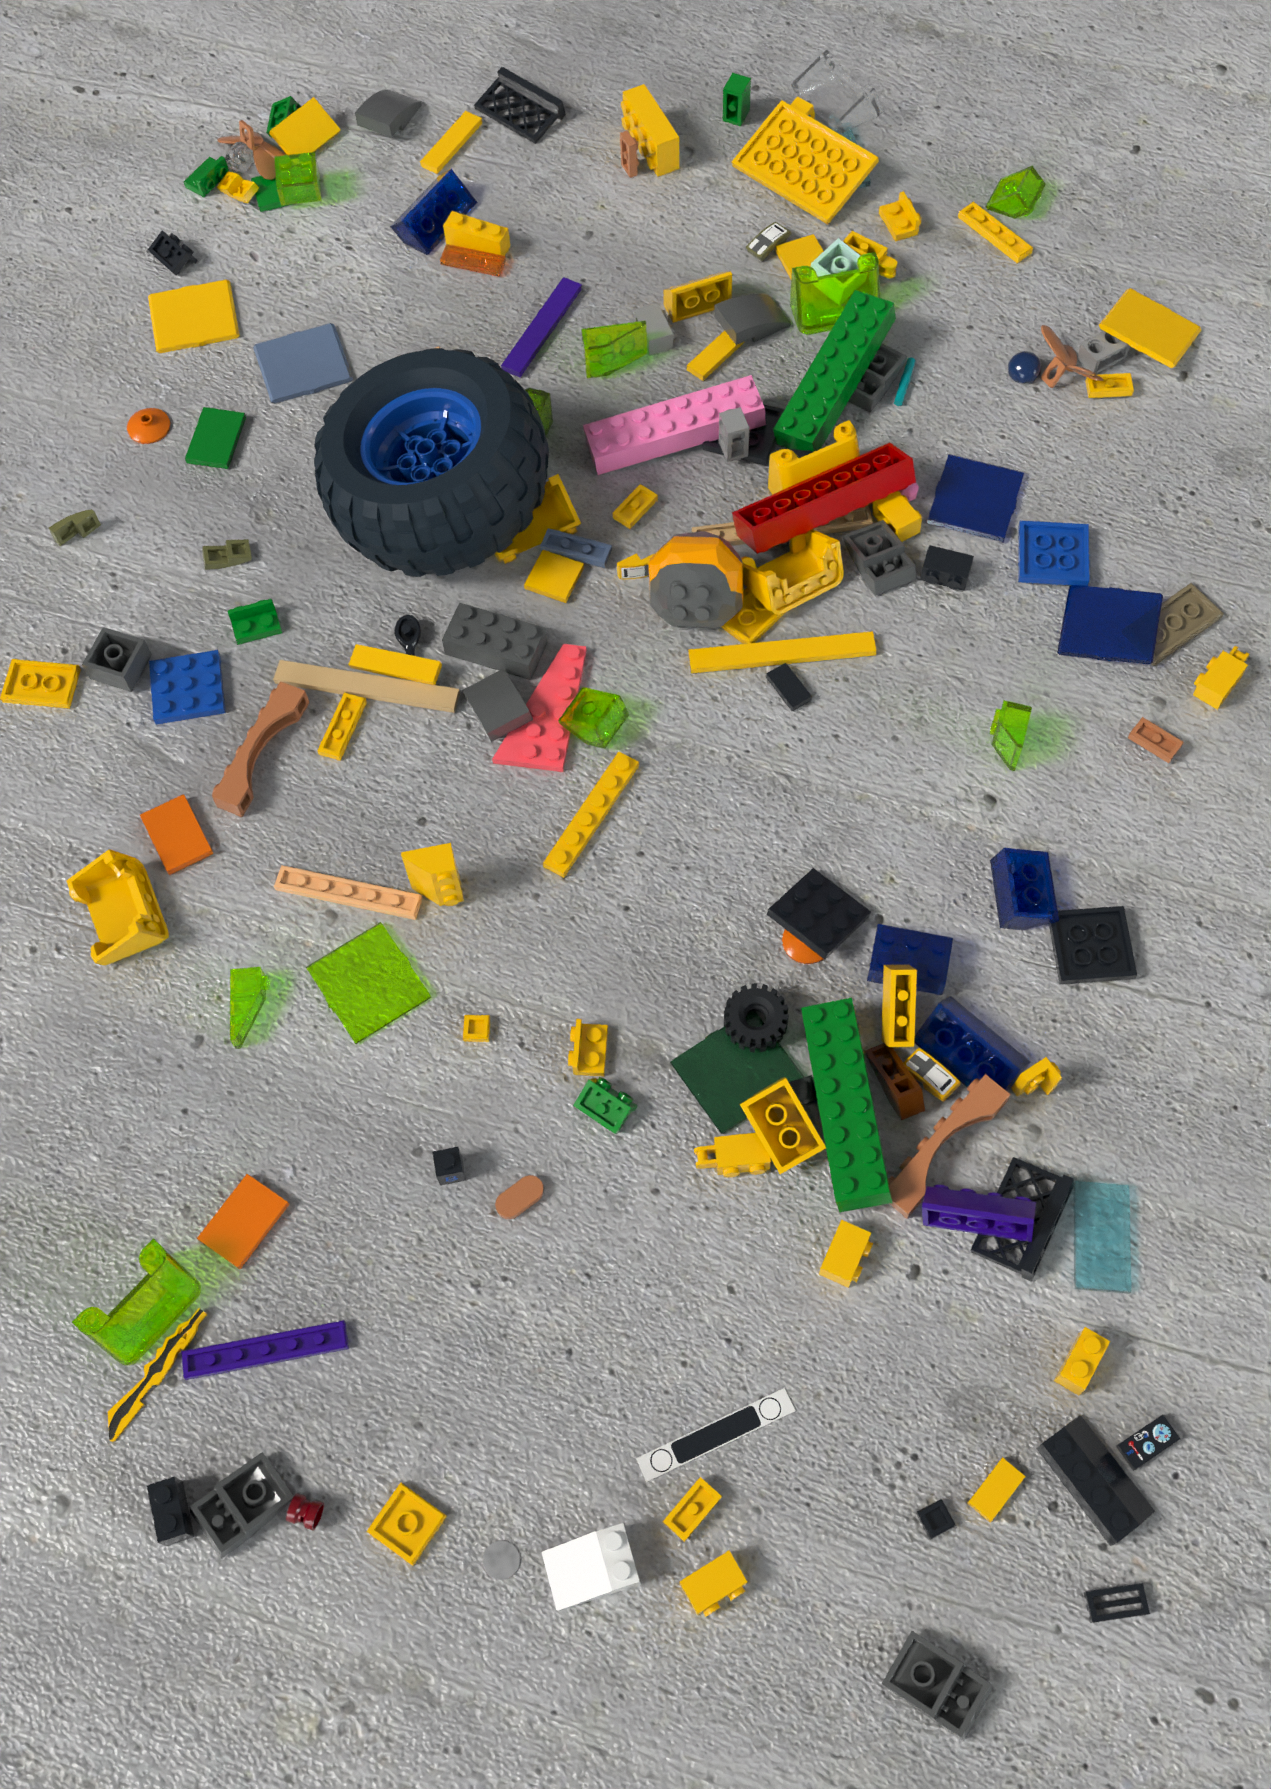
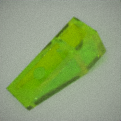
M261 967L230 969V1041L235 1049H241L266 1000V990L270 989L269 976L264 974Z

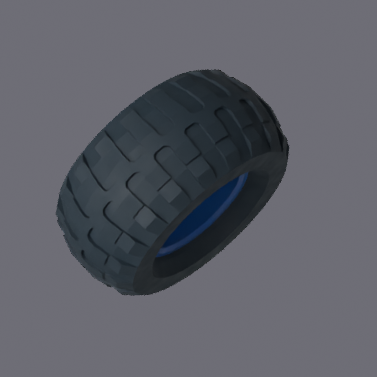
M443 348L426 349L402 354L371 368L340 393V397L325 413L323 417L324 426L317 432L315 438L316 454L314 466L316 488L330 521L343 540L367 559L391 572L402 570L406 576L422 577L426 574H436L437 576L453 574L456 570L466 567L472 568L485 562V559L491 557L496 552L500 553L513 543L512 539L518 533L526 530L534 519L533 510L539 507L544 499L548 474L549 447L539 413L530 395L508 372L504 371L497 362L488 357H475L472 351L463 349L444 350Z

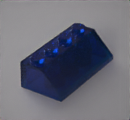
M450 169L440 174L390 227L404 244L428 255L445 238L443 225L450 213L454 211L466 215L478 202L454 171Z
M951 996L938 1003L915 1034L914 1043L942 1064L967 1088L975 1078L981 1080L986 1074L1008 1091L1019 1075L1031 1063Z

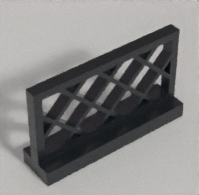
M501 67L497 71L498 78L474 104V107L479 112L536 144L557 119L562 120L565 117L566 112L563 101L508 69ZM499 86L506 89V92L495 94ZM519 96L521 101L510 103V97ZM507 98L506 104H496V100ZM488 101H493L494 106L484 107L483 105ZM533 104L536 106L535 110L525 111V106ZM522 107L523 112L511 113V108ZM506 109L509 111V115L499 116L497 111ZM540 114H551L548 119L540 120ZM537 115L538 121L527 123L526 117ZM520 118L524 119V123L518 125L513 124L512 121ZM539 127V130L534 135L528 132L529 128Z
M1013 1157L997 1193L1003 1195L1006 1192L1015 1190L1017 1197H1022L1018 1188L1033 1184L1037 1196L1029 1199L1031 1202L1040 1200L1043 1211L1035 1216L1034 1222L1038 1221L1036 1227H1033L1032 1242L1016 1240L1015 1243L1002 1247L998 1237L993 1236L998 1249L988 1252L979 1248L983 1239L992 1236L978 1234L972 1245L971 1253L1021 1274V1278L1032 1282L1073 1190L1074 1179L1066 1175L1060 1177ZM1019 1167L1027 1171L1030 1179L1016 1183L1012 1174L1015 1168ZM1043 1179L1055 1182L1051 1191L1042 1194L1036 1183ZM1028 1244L1027 1247H1026V1249H1025V1251H1024L1023 1245ZM1019 1247L1022 1254L1019 1265L1008 1261L1004 1252Z

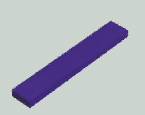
M565 277L561 279L502 363L501 368L504 371L521 378L582 290V284Z
M344 1320L181 1351L183 1377L185 1380L347 1350L349 1345L346 1322Z

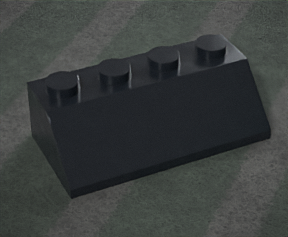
M1081 1415L1036 1448L1110 1546L1126 1537L1155 1512Z

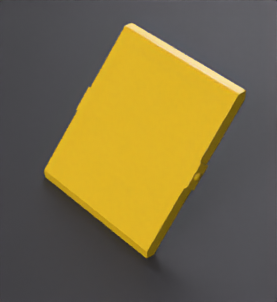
M227 279L185 286L179 289L153 293L148 296L156 352L158 353L205 346L206 344L237 339L240 336L231 284Z
M1131 288L1124 292L1099 324L1100 329L1170 368L1177 365L1201 331L1200 326Z

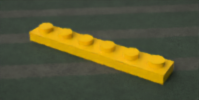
M618 751L544 860V868L565 878L638 769L639 761Z

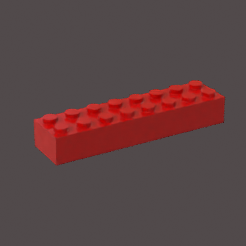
M887 443L732 512L736 534L757 554L766 552L773 546L786 543L791 538L806 534L811 529L826 525L831 520L846 516L851 511L866 507L871 502L886 498L889 494L898 490H904L909 485L916 483L913 458L892 443Z

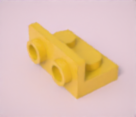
M904 191L899 193L898 201L879 207V214L895 242L918 235L921 216L915 211L912 200L906 196Z
M576 1018V1027L571 1026L570 1042H574V1050H569L568 1066H572L574 1075L604 1077L608 1025L583 1024L582 1019Z
M1045 1057L1022 1072L1011 1089L1018 1097L1024 1092L1026 1095H1029L1040 1085L1043 1091L1049 1095L1062 1080L1060 1069L1054 1062H1050Z

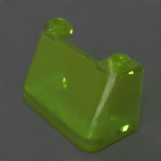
M876 252L861 255L857 260L858 269L817 277L816 271L812 267L800 266L792 268L790 307L797 328L801 333L811 335L831 331L854 290L880 298L879 260Z
M154 1238L142 1249L139 1255V1263L148 1274L108 1315L97 1307H89L72 1321L84 1335L114 1360L125 1366L135 1364L193 1304L201 1292L199 1281Z

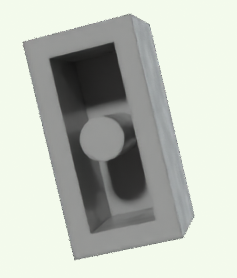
M658 303L634 310L635 327L649 356L673 349V339L676 338L673 326L668 324L665 310L662 311Z

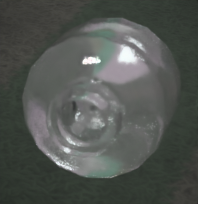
M244 142L235 143L225 154L229 168L236 173L242 174L247 172L255 163L253 150Z

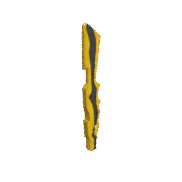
M198 1308L188 1321L178 1325L174 1334L166 1337L163 1346L157 1348L155 1359L144 1365L145 1377L108 1411L109 1440L111 1442L117 1440L144 1404L140 1401L153 1385H160L174 1365L181 1350H186L197 1333L199 1324L207 1315L202 1309Z

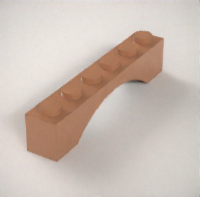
M281 681L277 688L272 690L269 701L260 710L256 723L249 728L246 740L243 745L238 747L232 763L226 767L221 782L213 789L212 798L218 808L240 817L244 816L254 798L252 773L255 762L269 740L287 726L300 720L309 704L305 690Z
M986 1074L981 1080L978 1078L973 1080L967 1088L969 1094L964 1099L959 1097L950 1108L953 1111L947 1119L942 1117L933 1128L936 1132L929 1139L925 1136L916 1147L919 1152L913 1158L908 1156L899 1167L902 1171L896 1178L891 1176L888 1179L893 1203L889 1204L905 1218H908L924 1199L927 1171L939 1148L952 1135L963 1128L979 1122L992 1120L1008 1102L1011 1094Z

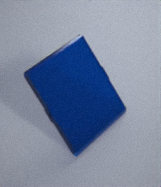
M948 454L941 479L935 488V498L927 524L1004 543L1011 516L1017 507L1016 499L1024 472Z
M1069 586L1057 653L1064 656L1092 658L1101 661L1152 664L1163 595L1161 593L1123 590L1122 588Z

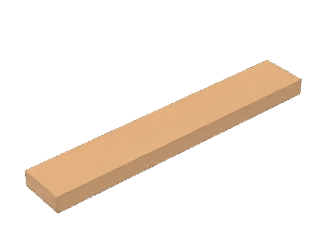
M281 865L274 885L277 891L416 920L423 899L420 894Z

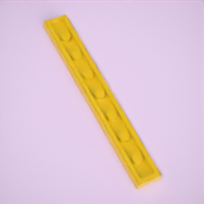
M873 631L688 649L691 673L782 665L784 663L793 664L876 655V645Z

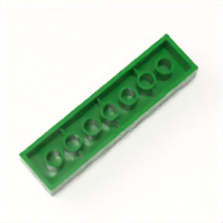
M854 290L773 428L778 445L790 449L811 450L813 452L822 448L896 320L894 302Z
M852 997L802 1007V1017L838 1210L841 1213L893 1203Z

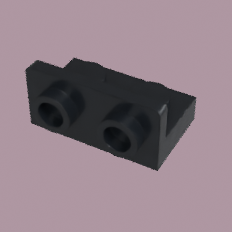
M162 230L147 250L177 276L189 259L195 264L198 260L192 255L194 253L192 249L185 244L183 246L180 245L182 240L171 232L168 235Z

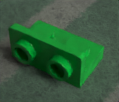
M292 96L272 103L266 131L271 138L273 137L269 134L270 130L301 107Z
M221 156L217 160L208 157L183 181L185 188L205 197L229 172L225 157Z
M272 599L260 600L245 606H237L227 611L237 645L282 633Z
M602 1077L588 1079L573 1106L612 1133L618 1134L631 1111H635L638 1106L632 1102L633 1098L623 1091L618 1093L612 1089V1084Z

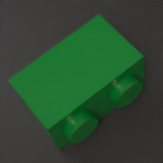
M736 73L731 74L723 88V122L742 126L750 111L751 78Z

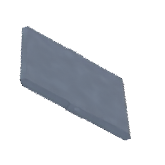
M332 323L287 334V336L255 344L253 347L271 403H279L303 395H310L324 389L352 382L353 380L335 325Z

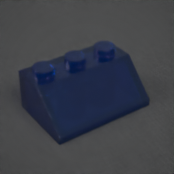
M1003 848L990 860L1000 928L1025 930L1059 921L1048 852Z

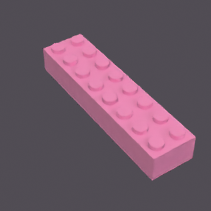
M752 375L588 423L583 425V429L597 475H601L698 446L705 441L718 440L719 413L729 409L741 407L749 430L766 425L765 407Z

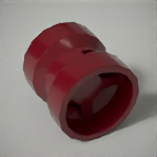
M296 1493L289 1505L286 1521L293 1524L303 1523L305 1528L314 1531L322 1517L324 1502L318 1500L310 1502L305 1495Z

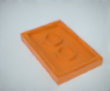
M184 794L140 814L169 875L214 854Z
M246 1174L197 1239L240 1270L290 1204L259 1181Z

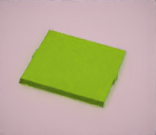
M381 922L306 967L326 998L328 1007L337 1015L355 1044L432 998L411 967L408 957L400 951Z

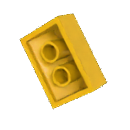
M731 271L712 274L664 289V307L672 323L713 311L715 304L731 299Z
M451 843L401 852L413 890L439 906H454L464 901L460 876Z
M786 1077L767 1086L740 1104L779 1174L826 1149Z

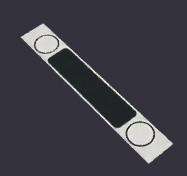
M785 1388L654 1449L636 1458L645 1481L648 1482L795 1412V1409Z

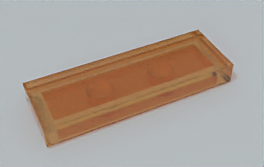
M446 244L440 258L441 265L500 277L506 263V257Z

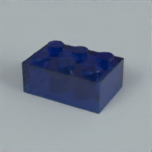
M878 924L867 981L883 984L884 965H910L917 970L916 991L942 995L947 980L953 938Z

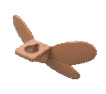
M243 120L239 121L240 136H224L217 139L220 143L245 144L253 150L256 168L259 174L268 180L275 179L277 176L275 159L283 162L289 161V157L284 152L265 142L262 135L254 132L253 128Z
M1046 325L1041 326L1046 342L1056 354L1041 375V379L1049 387L1053 388L1065 370L1076 372L1090 379L1104 381L1103 378L1089 369L1076 366L1077 354L1075 350L1069 345H1063L1050 327ZM1057 368L1055 377L1050 380L1049 374L1051 370Z

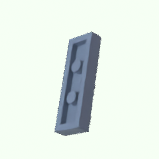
M549 528L540 545L541 551L546 550L572 560L605 568L612 552V545Z

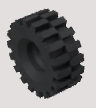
M757 983L751 984V989H747V986L744 985L741 987V992L735 990L732 993V998H728L724 1009V1027L727 1037L731 1036V1042L734 1045L738 1042L740 1049L744 1050L745 1047H750L749 1052L755 1053V1048H760V1052H765L767 1046H770L772 1049L776 1046L777 1041L781 1042L784 1033L786 1034L789 1014L787 1004L784 1005L785 999L782 995L777 996V990L773 988L770 992L768 991V985L764 984L762 989L757 988ZM751 1011H760L765 1015L766 1022L761 1027H752L746 1022L747 1014Z

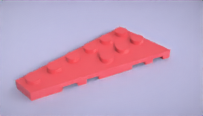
M562 645L526 703L533 720L507 734L492 758L494 764L563 772L585 663L586 646Z

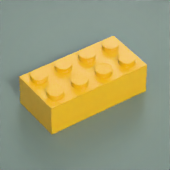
M645 84L623 91V101L621 102L623 128L628 130L631 137L637 140L639 152L642 157L646 158L650 170H653L657 177L678 170L679 136Z

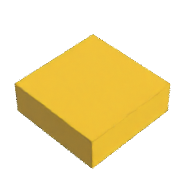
M464 1015L463 1041L489 1042L490 1015Z

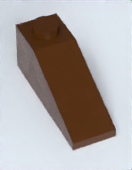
M885 1043L865 1050V1055L900 1119L904 1120L924 1112L925 1105L922 1088L892 1047H888Z

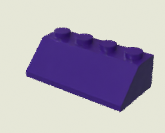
M944 1185L927 1186L922 1203L923 1226L1032 1242L1036 1202H1031L1026 1197L1004 1198L999 1193L984 1195L977 1194L976 1191L971 1189L957 1191L950 1190L949 1187Z

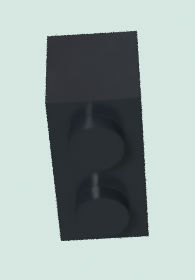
M929 545L920 580L926 581L929 584L946 586L953 590L965 591L974 556Z
M174 1476L147 1485L157 1542L169 1546L193 1538L194 1533L183 1481Z

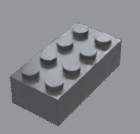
M460 602L442 638L445 655L498 671L504 669L508 674L528 680L532 679L548 643L545 627Z

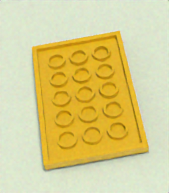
M781 100L733 159L732 166L828 225L877 165L879 160L876 155Z

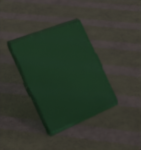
M751 1011L746 1016V1022L752 1027H761L765 1024L756 1011ZM725 1027L710 1033L704 1040L674 1058L670 1064L719 1132L724 1134L747 1119L740 1106L742 1102L783 1077H786L788 1082L804 1078L778 1041L772 1049L770 1046H767L765 1052H760V1048H755V1053L749 1052L750 1047H745L742 1050L739 1048L738 1042L734 1045L731 1042V1036L727 1037Z

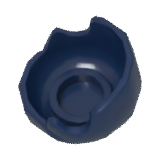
M1023 351L1017 353L1008 363L1009 376L1015 382L1033 383L1038 376H1041L1042 367L1040 359L1032 352Z

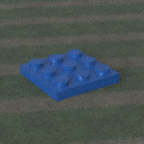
M1020 520L1018 525V582L1088 586L1089 524Z
M218 650L149 661L153 720L156 725L226 713L221 659Z

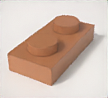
M626 130L620 133L621 165L628 176L632 178L637 176V166L639 165L637 157L638 143Z
M1144 717L1139 720L1128 736V739L1167 763H1170L1184 743Z

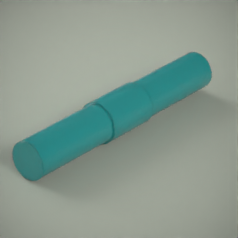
M912 357L907 359L894 400L896 406L903 404L916 362Z

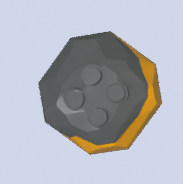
M706 531L674 534L650 558L648 563L650 606L671 626L720 628L742 609L743 562L731 544L720 536Z

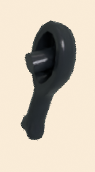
M404 615L396 622L395 637L405 649L407 655L415 656V647L421 636V627L414 616Z

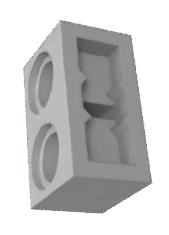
M1101 331L1095 337L1086 339L1081 343L1077 360L1086 369L1097 374L1125 359L1128 356L1130 346L1109 333Z
M741 407L719 413V444L727 462L748 456L749 426Z

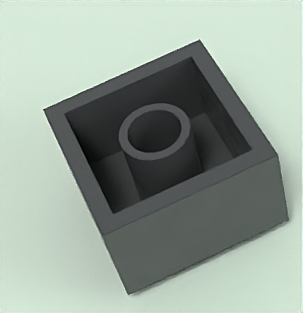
M103 627L82 666L91 680L132 692L152 654L144 639Z

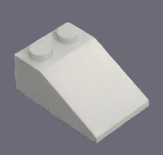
M623 1523L595 1531L542 1552L557 1611L641 1585Z

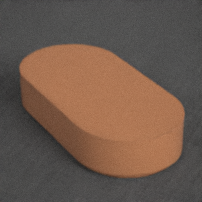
M528 1175L501 1193L495 1202L499 1216L508 1220L514 1219L538 1202L544 1193L542 1181L536 1176Z

